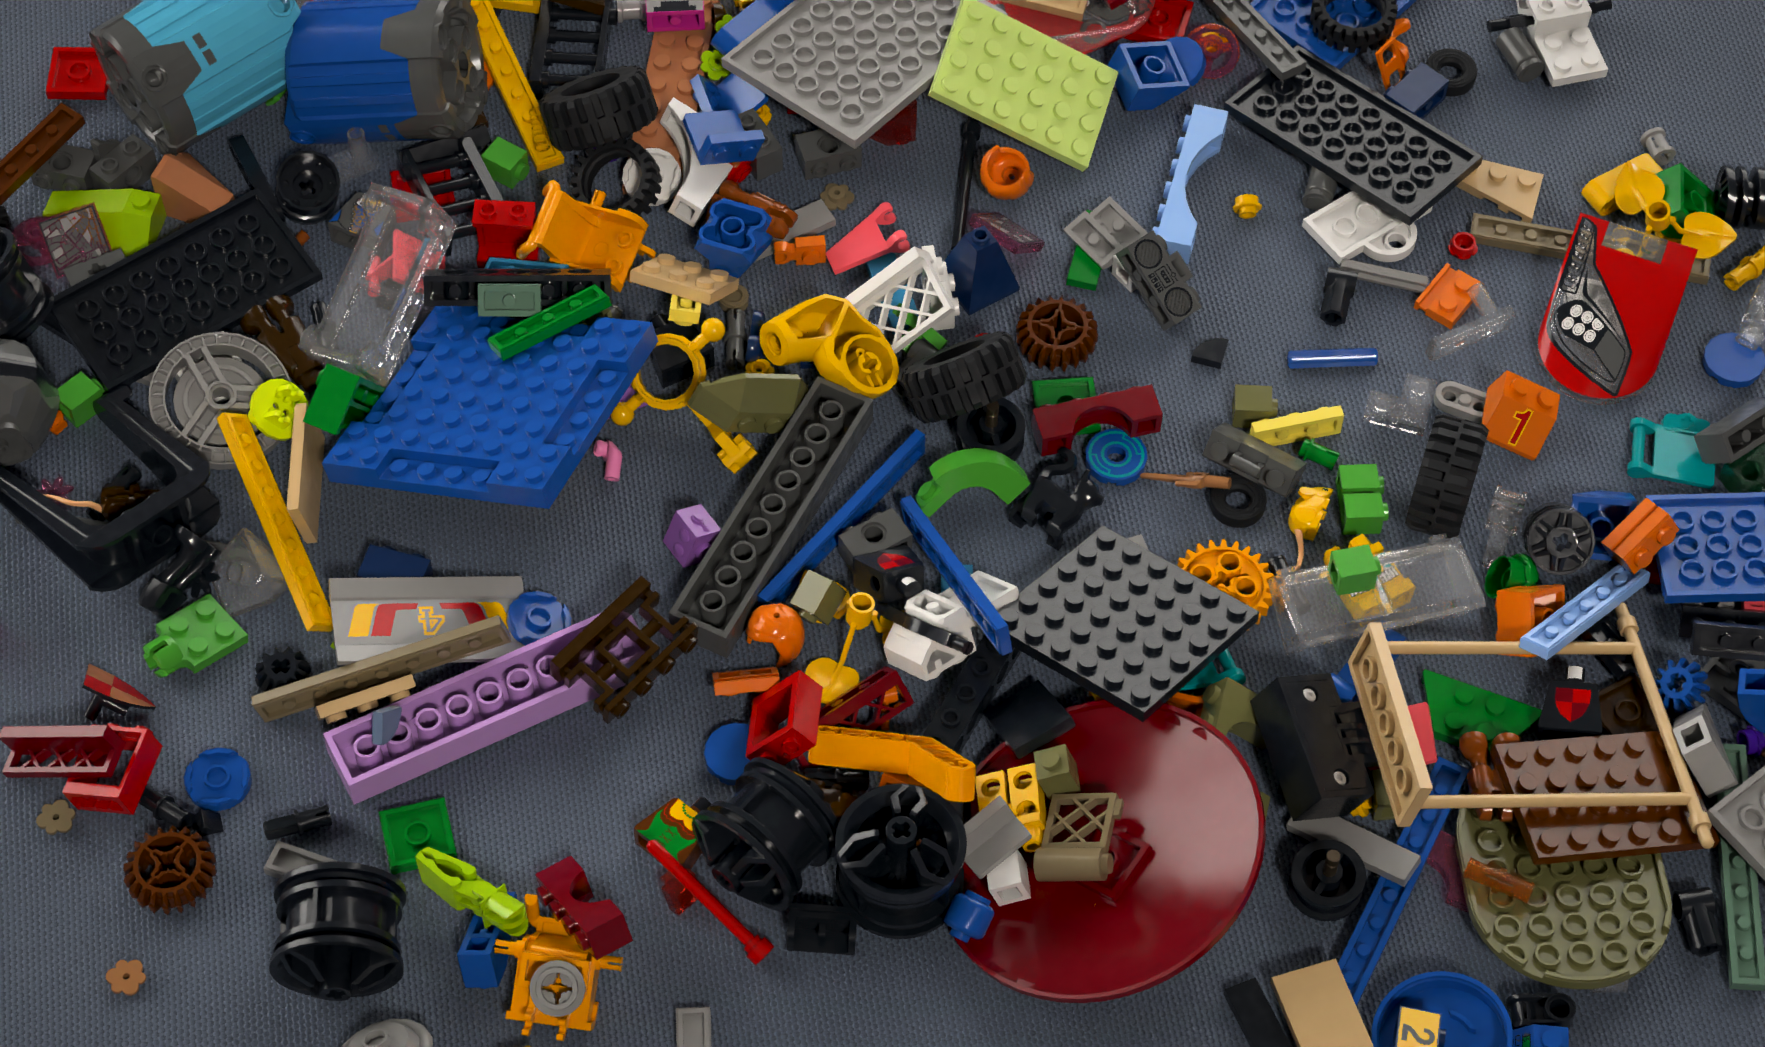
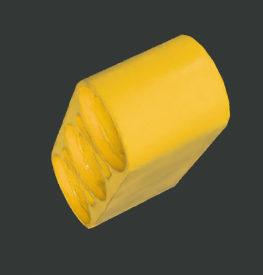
M1648 153L1629 160L1638 167L1651 171L1654 174L1663 171ZM1624 164L1592 179L1581 192V195L1600 216H1606L1619 209L1615 202L1614 190L1617 177Z

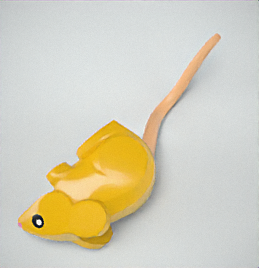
M1300 487L1298 491L1301 497L1296 500L1288 517L1289 528L1295 534L1298 544V560L1291 571L1292 574L1300 569L1304 559L1303 539L1314 541L1321 526L1320 521L1324 520L1327 514L1324 510L1327 509L1333 493L1331 488Z

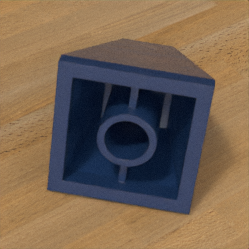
M985 225L963 235L944 260L948 274L953 273L955 291H951L955 298L958 297L959 304L969 316L1020 290V286L997 240Z

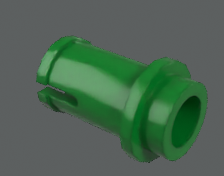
M1305 438L1298 455L1303 457V461H1306V459L1311 460L1332 471L1340 452L1316 443L1315 438H1312V440Z

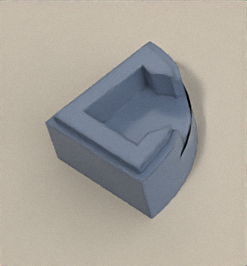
M392 705L373 711L372 744L385 745L392 739L400 722L402 707Z

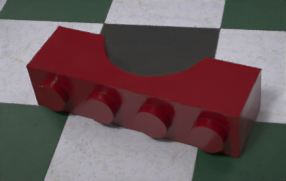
M1152 384L1133 386L1127 390L1112 393L1104 392L1098 396L1083 399L1075 398L1068 402L1054 405L1046 404L1032 409L1031 429L1042 457L1057 454L1058 449L1061 447L1071 450L1073 439L1077 433L1093 424L1116 426L1123 430L1130 438L1160 432L1163 413Z
M572 856L535 874L540 886L535 890L544 907L549 906L557 922L561 920L569 936L574 935L578 946L583 952L588 950L598 960L633 941L623 913L610 899L588 902L594 897L583 868Z

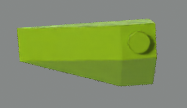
M138 189L52 191L42 214L43 218L49 220L93 205L110 252L121 248L125 258L156 242L167 217L161 194ZM91 207L89 208L91 218L85 217L84 215L82 216L78 212H76L79 216H81V218L75 224L72 223L73 226L69 228L68 231H70L73 227L75 229V225L81 219L87 218L88 226H86L87 228L81 235H84V233L88 229L91 236L90 242L92 243V240L94 238L91 235L89 227L91 228V230L96 229L99 241H96V244L100 242V244L102 245L99 235L100 232H98V226L96 225V219H94ZM67 216L58 218V220L54 223L60 221V219L66 218ZM90 219L93 220L95 228L91 227Z

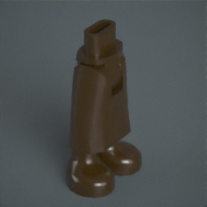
M277 295L266 301V310L270 317L278 322L281 332L271 323L266 311L260 304L252 307L240 321V326L244 333L248 335L260 334L257 337V342L266 346L278 357L289 377L297 385H302L306 392L315 390L317 388V377L324 368L319 361L314 344L300 317L291 316L294 311V303L287 295Z

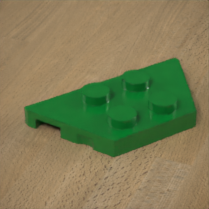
M1426 669L1422 673L1421 683L1424 684L1425 702L1430 707L1434 739L1459 747V739L1465 733L1471 731L1482 732L1487 736V757L1490 758V745L1497 735L1510 732L1517 734L1521 738L1527 729L1533 724L1539 723L1541 709Z

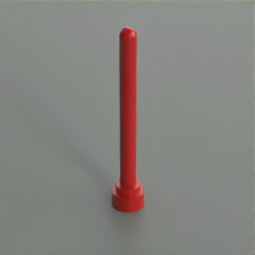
M657 840L647 842L646 848L648 852L746 946L744 948L748 953L746 957L755 966L758 965L775 946L766 937L762 939L758 934L754 936Z

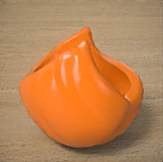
M995 145L985 153L981 160V183L994 198L1015 200L1025 195L1032 186L1034 173L1030 170L1027 158L1020 151L1010 147Z
M771 603L756 608L752 612L745 629L747 643L751 644L752 640L773 643L780 655L776 665L777 668L785 666L797 658L805 642L802 618L793 608L782 603Z

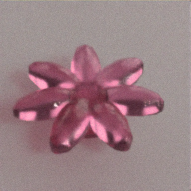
M58 477L53 485L48 480L42 479L43 489H37V491L42 494L55 495L70 500L65 494L73 491L74 487L72 485L62 486L63 478ZM50 499V500H52L53 502H55L56 504L61 503V502H59V501Z

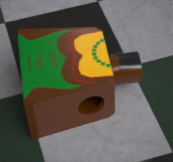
M700 797L689 807L679 798L671 799L634 827L635 844L655 858L648 852L646 844L650 840H657L686 870L690 871L702 854L693 833L692 820L700 811L707 810L711 803L706 798Z

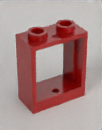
M798 670L753 699L745 757L749 760L755 757H762L785 765L816 746L823 687L801 670ZM788 718L787 726L778 731L779 723Z
M108 723L107 725L126 742L123 750L134 751L119 786L96 784L99 777H68L62 793L78 810L134 815L163 746L147 727L140 725L134 728L121 727L114 723ZM108 754L93 763L94 766H104ZM78 755L75 764L83 759L82 755Z

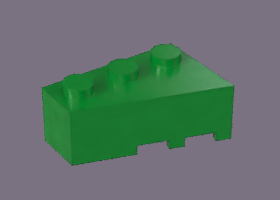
M327 363L325 369L321 370L317 377V388L302 422L334 435L340 434L341 429H347L352 421L362 422L386 388Z

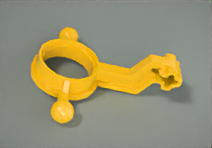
M708 318L701 326V333L692 341L684 336L672 333L656 335L658 343L655 347L669 344L677 346L687 353L692 361L694 371L691 385L684 394L675 399L666 400L658 398L646 389L639 370L631 383L636 393L628 401H622L617 404L610 415L612 421L619 426L630 424L634 419V411L644 402L653 408L665 411L680 409L686 405L689 407V399L700 382L705 381L707 375L705 358L700 350L707 343L717 342L723 338L725 334L723 322L718 318ZM690 408L708 428L713 439L720 445L722 449L716 455L734 474L740 471L758 454L754 446L741 433L734 437L731 432H725Z

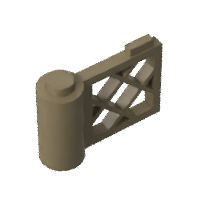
M1117 793L1052 794L1041 848H1037L1034 854L1033 868L1036 880L1038 882L1105 881L1108 874L1113 872V857L1108 851L1115 819H1121L1123 799H1119ZM1108 804L1107 810L1096 818L1089 812L1097 805ZM1060 805H1074L1077 808L1064 818L1059 815ZM1084 815L1090 822L1076 832L1070 825ZM1064 829L1071 834L1063 842H1053V837ZM1095 829L1102 833L1100 842H1086L1083 839Z

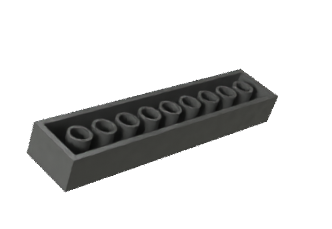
M819 376L816 378L669 611V623L674 626L683 616L687 617L690 624L695 622L699 626L698 643L696 645L728 658L747 627L752 612L758 608L757 595L782 570L873 422V399L851 392L847 388Z

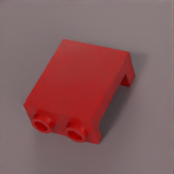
M475 199L472 226L476 227L479 244L477 255L478 268H484L489 257L519 260L516 257V251L521 244L527 241L537 218L536 202ZM537 247L523 260L539 262L541 248Z

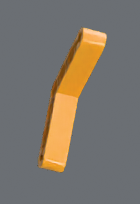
M820 725L818 726L816 746L808 750V762L812 764L905 774L948 801L970 802L974 800L976 765L931 737Z

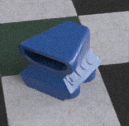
M722 198L710 207V216L706 224L699 229V239L694 249L709 259L710 270H724L730 276L740 278L771 244L773 237L766 231L772 218L762 208Z

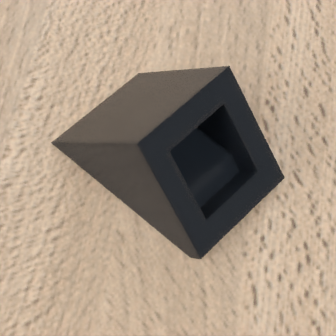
M200 810L194 815V821L190 826L191 834L198 832L201 837L224 831L220 813Z

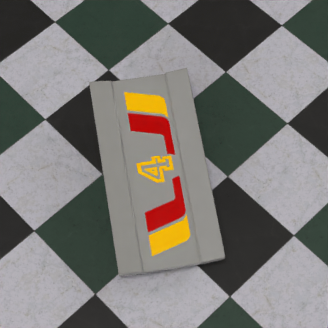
M522 576L329 578V599L337 665H348L497 615L501 617L508 629L506 619L509 606L513 600L515 601L519 598V595L524 593ZM510 633L512 641L510 643L449 663L489 662L525 645L518 642Z

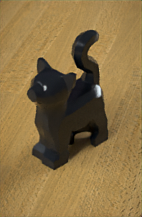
M1066 447L1058 449V453L1065 459V462L1063 464L1047 465L1040 471L1038 479L1032 483L1030 491L1017 501L1008 516V521L1020 529L1026 522L1028 526L1033 528L1037 523L1038 513L1050 520L1046 528V532L1049 534L1046 544L1058 551L1063 545L1064 539L1062 535L1078 523L1084 511L1092 507L1101 506L1104 501V496L1100 493L1098 485L1090 479L1091 470L1089 469L1084 471L1072 494L1066 492L1051 480L1052 476L1070 473L1077 465V456Z

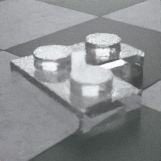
M1407 373L1401 397L1371 390L1363 421L1423 436L1437 380Z

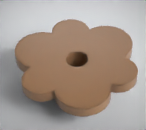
M119 960L116 963V968L107 971L106 980L111 984L113 993L119 994L123 991L125 995L132 996L138 992L139 985L146 981V975L142 972L143 965L139 960H131L128 963L125 960Z

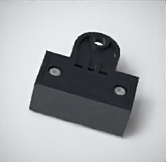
M1331 673L1277 677L1250 701L1293 821L1347 816L1375 794L1366 768L1379 767L1360 702L1341 703Z

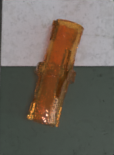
M1472 857L1463 875V878H1468L1491 888L1492 893L1498 894L1501 892L1528 904L1535 887L1534 883L1507 873L1508 869L1503 867L1496 869L1474 860ZM1485 875H1489V876H1491V877H1494V878H1496L1497 880H1494V879H1492V878H1490V877H1487V876H1485ZM1502 882H1506V883H1508V884H1510V885H1513V887H1511V886H1509V885H1507V884H1504V883H1502Z

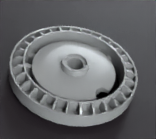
M212 332L197 335L179 343L159 362L149 386V412L151 421L202 459L209 461L210 469H236L237 466L229 447L219 448L206 446V444L228 446L216 418L222 412L247 414L248 416L252 393L264 381L247 364L232 358H213L212 355L224 354L245 359L257 366L269 380L285 379L290 382L291 380L278 357L263 344L240 334ZM201 357L204 358L203 361H200L195 364L194 360L199 359ZM187 366L188 370L180 377L175 387L173 398L175 415L183 428L181 432L169 416L165 399L173 378L183 367ZM222 396L229 401L226 404L220 405L213 400ZM251 423L252 428L256 433L259 429H257L256 425H253ZM262 432L256 436L264 456L274 450L280 440L265 436ZM192 436L193 438L197 439L198 442H195L194 440L188 437Z

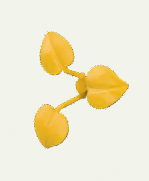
M1627 161L1622 167L1615 183L1614 198L1616 205L1627 215H1636L1642 210L1646 213L1645 223L1647 227L1636 255L1637 257H1643L1651 232L1663 231L1669 224L1679 234H1683L1681 239L1682 245L1698 249L1696 259H1709L1717 256L1736 240L1737 234L1727 222L1707 212H1694L1687 215L1684 219V228H1681L1676 222V217L1670 216L1671 208L1669 204L1663 200L1665 186L1662 180L1651 171L1638 167L1630 161ZM1625 249L1618 250L1624 253L1634 255L1632 252Z
M805 570V572L803 573V575H802V577H801V580H800V582H799V585H800L801 581L803 580V578H804V576H805L807 570ZM838 582L836 583L847 593L833 617L840 619L846 614V621L850 626L839 662L837 663L830 658H818L813 660L805 671L807 676L823 687L821 703L828 704L859 683L858 672L851 667L843 666L855 630L867 627L872 620L876 632L883 633L882 642L885 644L894 623L883 618V616H880L878 620V611L874 610L875 601L872 596L864 592H857L850 597L847 589Z

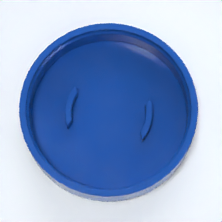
M1427 972L1401 982L1382 1000L1372 1024L1373 1046L1392 1047L1400 1006L1442 1014L1440 1028L1446 1029L1444 1047H1513L1511 1020L1500 998L1480 981L1455 972Z

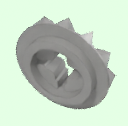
M562 960L549 961L541 965L533 974L530 982V996L534 1005L544 1014L554 1017H561L574 1012L582 1004L586 992L583 974L574 964ZM558 973H560L561 983L567 985V987H572V990L561 993L559 1004H557L555 992L544 989V986L556 983Z

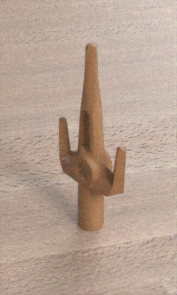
M1187 472L1186 475L1142 473L1140 475L1142 479L1174 482L1176 486L1194 489L1205 487L1230 489L1232 483L1231 477L1215 476L1205 472Z

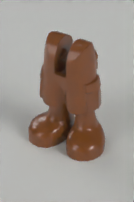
M726 180L720 185L719 194L715 193L706 214L707 222L710 216V207L722 198L762 208L772 218L766 232L772 235L773 238L784 239L789 233V228H792L798 219V215L788 208L787 205L776 202L774 199L759 192L749 194L743 191L737 182L732 180Z
M1471 731L1460 737V752L1472 766L1470 772L1467 773L1470 794H1506L1491 750L1495 744L1521 742L1517 734L1510 732L1501 733L1491 742L1490 758L1494 770L1487 766L1488 740L1484 733ZM1475 808V813L1480 821H1491L1493 808ZM1497 808L1500 822L1513 821L1515 814L1512 808Z

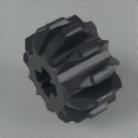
M289 646L284 652H280L275 647L273 655L263 653V662L256 663L255 670L257 675L255 681L257 686L261 688L262 693L310 677V664L305 661L304 655L301 651L293 653V649Z

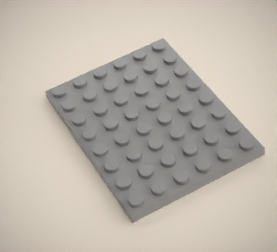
M794 0L721 58L722 67L856 149L931 86L961 0ZM977 0L1008 16L1007 12L1001 10L1000 8L996 7L986 0Z

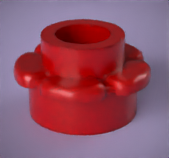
M1458 232L1449 241L1448 250L1451 255L1458 259L1467 260L1478 251L1475 237L1468 232Z

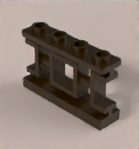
M640 576L550 662V675L556 681L560 682L563 680L564 685L570 688L581 678L600 694L594 701L593 710L596 713L600 712L607 724L615 717L617 719L622 718L630 709V703L637 696H645L652 688L653 681L660 674L663 676L668 674L676 664L675 659L682 653L688 654L698 643L699 626L695 622L690 624L689 619L683 616L673 626L653 609L659 604L660 594L650 590L651 583L643 576ZM638 608L639 615L648 622L641 630L627 619ZM658 631L672 642L660 654V647L650 639ZM625 635L645 651L629 669L608 652ZM593 650L594 657L603 664L595 673L582 662ZM613 674L627 685L615 697V690L605 682Z

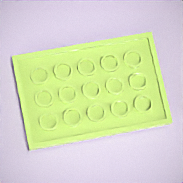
M961 0L928 96L1083 172L1088 168L1119 71L977 0Z

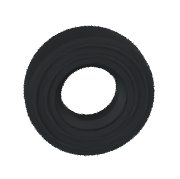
M1451 48L1438 50L1426 62L1427 66L1441 74L1439 70L1444 66H1452L1461 71L1462 75L1459 78H1447L1449 84L1446 96L1455 97L1463 95L1475 83L1477 76L1476 63L1471 56L1461 50Z
M1239 474L1226 475L1232 479L1231 488H1212L1209 501L1212 514L1219 522L1233 528H1245L1255 524L1263 516L1266 508L1267 497L1263 486ZM1241 492L1248 496L1250 505L1245 509H1234L1227 504L1226 497L1230 493Z

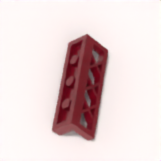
M884 666L820 708L818 726H834L841 723L848 725L847 728L854 729V727H859L862 730L873 731L915 702L897 670ZM896 686L903 700L893 707L883 705L886 691ZM877 698L876 703H872V702H871V701H873L874 699ZM865 705L875 707L870 722L865 725L856 723L860 708ZM848 716H850L849 721L844 720L845 718H847ZM803 754L796 757L803 771L805 768H817L820 766L807 762Z
M108 725L3 726L0 732V740L11 749L2 773L7 778L112 777L126 742ZM108 754L104 766H94L93 763ZM22 755L31 756L30 760L17 767ZM51 755L57 756V759L46 767L42 766L41 763ZM77 755L83 756V759L72 767L68 766L67 763Z

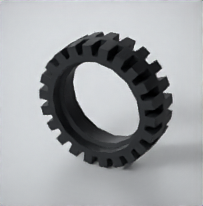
M1335 0L1312 1L1310 22L1313 25L1314 33H1318V38L1321 41L1327 39L1326 45L1330 47L1337 44V50L1343 52L1344 47H1348V53H1355L1356 48H1359L1360 53L1367 52L1368 47L1372 51L1377 49L1378 44L1381 46L1385 44L1386 39H1389L1392 35L1397 17V0H1366L1378 9L1382 17L1376 24L1360 28L1342 25L1330 17L1326 7Z
M619 138L617 141L614 140L607 144L598 145L595 150L592 148L586 149L585 151L588 156L586 158L582 155L577 161L581 166H574L573 173L576 177H571V184L574 187L571 191L575 200L590 204L593 180L601 167L611 160L629 157L637 161L641 167L642 177L639 188L633 197L623 205L610 209L618 211V208L625 209L642 217L641 213L644 211L648 215L652 210L649 204L656 205L658 201L655 193H661V186L658 183L662 182V176L659 173L660 168L650 153L639 143L631 139L626 140L625 138Z

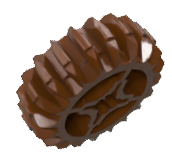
M1049 295L1045 302L1038 298L1035 305L1028 303L1026 311L1021 312L1019 316V321L1016 325L1017 346H1020L1022 355H1028L1029 363L1038 361L1039 369L1045 365L1049 366L1051 372L1055 367H1061L1065 372L1067 365L1076 369L1079 361L1086 363L1088 356L1092 355L1095 350V345L1098 342L1097 321L1093 320L1092 311H1086L1084 303L1076 305L1074 298L1069 302L1065 301L1063 295L1060 296L1059 300H1054ZM1059 329L1058 337L1055 338L1056 330Z
M173 825L170 827L169 832L166 833L158 827L157 835L153 837L145 832V842H134L135 852H127L126 858L128 863L124 864L123 867L126 875L124 876V882L126 887L129 888L130 896L134 900L137 899L138 904L142 908L149 905L150 911L154 914L161 907L167 915L175 907L178 912L182 913L183 905L187 903L195 908V898L206 899L207 893L205 888H213L214 882L212 877L216 876L217 873L214 865L216 858L214 853L211 852L210 844L206 840L203 841L198 832L191 835L190 830L186 826L179 833ZM194 858L196 866L191 876H189L186 870L190 866L189 862ZM151 864L154 870L150 874L151 878L148 882H145L144 875Z

